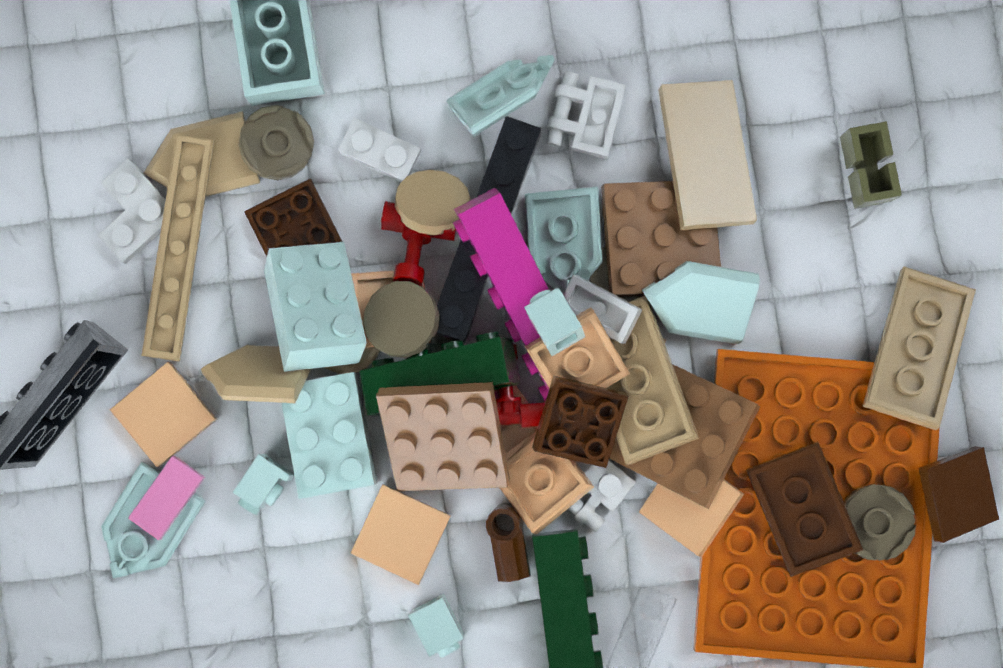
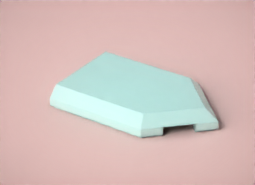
M553 55L539 56L537 62L523 64L521 60L507 61L450 97L447 103L457 118L475 137L533 100L555 58Z
M598 187L525 194L528 249L544 281L554 290L559 287L562 294H564L573 275H578L588 280L603 262Z
M686 261L675 268V272L642 289V292L669 333L740 344L745 336L759 289L760 277L758 273Z
M141 462L101 526L110 556V568L113 579L166 566L206 501L194 493L161 540H157L128 519L160 474L159 470Z

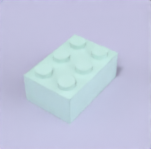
M229 0L244 96L251 106L325 94L310 0Z
M344 242L269 248L264 273L284 372L359 363L367 342Z
M350 372L305 381L296 403H282L298 499L377 484L358 373Z

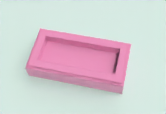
M172 456L128 519L157 540H161L205 477L178 457Z

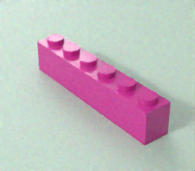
M493 188L455 208L454 211L458 220L452 223L463 243L470 240L476 252L470 258L480 277L485 274L488 275L493 287L487 291L497 310L505 308L510 320L504 324L514 343L521 340L523 345L526 346L540 336L524 307L530 304L533 296L549 289L501 193L496 188ZM527 352L521 355L531 376L536 373L539 374L544 385L538 387V390L545 402L549 387Z

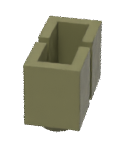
M887 121L849 128L840 136L845 166L846 169L854 168V172L848 176L854 209L889 203L902 196L895 162L888 163L878 170L877 163H882L894 155Z

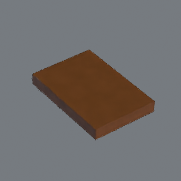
M818 441L746 470L790 577L863 551V546Z

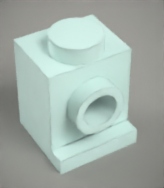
M258 454L233 493L240 497L238 501L240 506L257 515L266 503L272 506L284 489L280 485L281 481H291L294 473L266 454Z

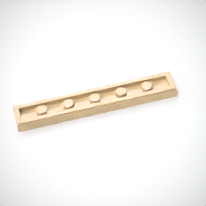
M176 133L141 356L180 361L214 139Z

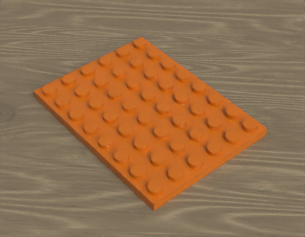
M725 349L716 350L714 384L757 403L760 408L724 478L728 483L743 492L744 495L703 556L700 557L693 646L695 652L875 668H923L932 529L918 468L937 461L940 428L933 430L863 407L874 362ZM818 441L843 501L859 487L870 484L890 486L901 492L911 503L915 513V536L908 548L895 558L878 561L864 559L857 554H852L790 577L746 470Z

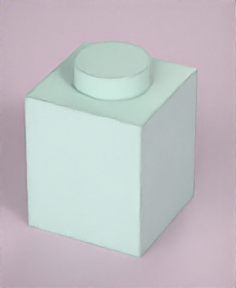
M559 287L551 292L550 290L539 292L531 298L530 304L524 307L551 356L585 338L580 322Z
M444 594L410 611L408 616L429 657L438 652L441 658L460 648L458 641L464 638V632Z

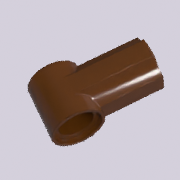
M511 503L498 505L486 520V530L491 538L498 582L519 581L531 576L523 531L524 521ZM499 514L509 515L514 521V529L510 531L500 529L496 523V516Z

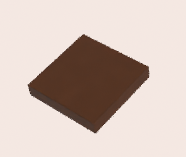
M311 178L244 211L266 257L269 248L343 242Z
M553 375L532 445L533 450L543 454L607 468L629 396L624 392Z
M974 446L918 468L934 542L945 543L999 520L984 447Z

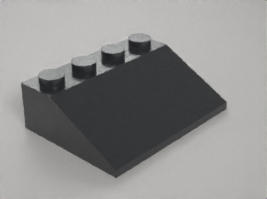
M83 320L81 324L79 322L74 324L65 334L64 340L66 343L59 352L51 353L40 366V370L43 372L35 382H28L19 391L16 397L19 402L11 412L6 411L0 416V470L35 467L126 354L128 349L94 322Z

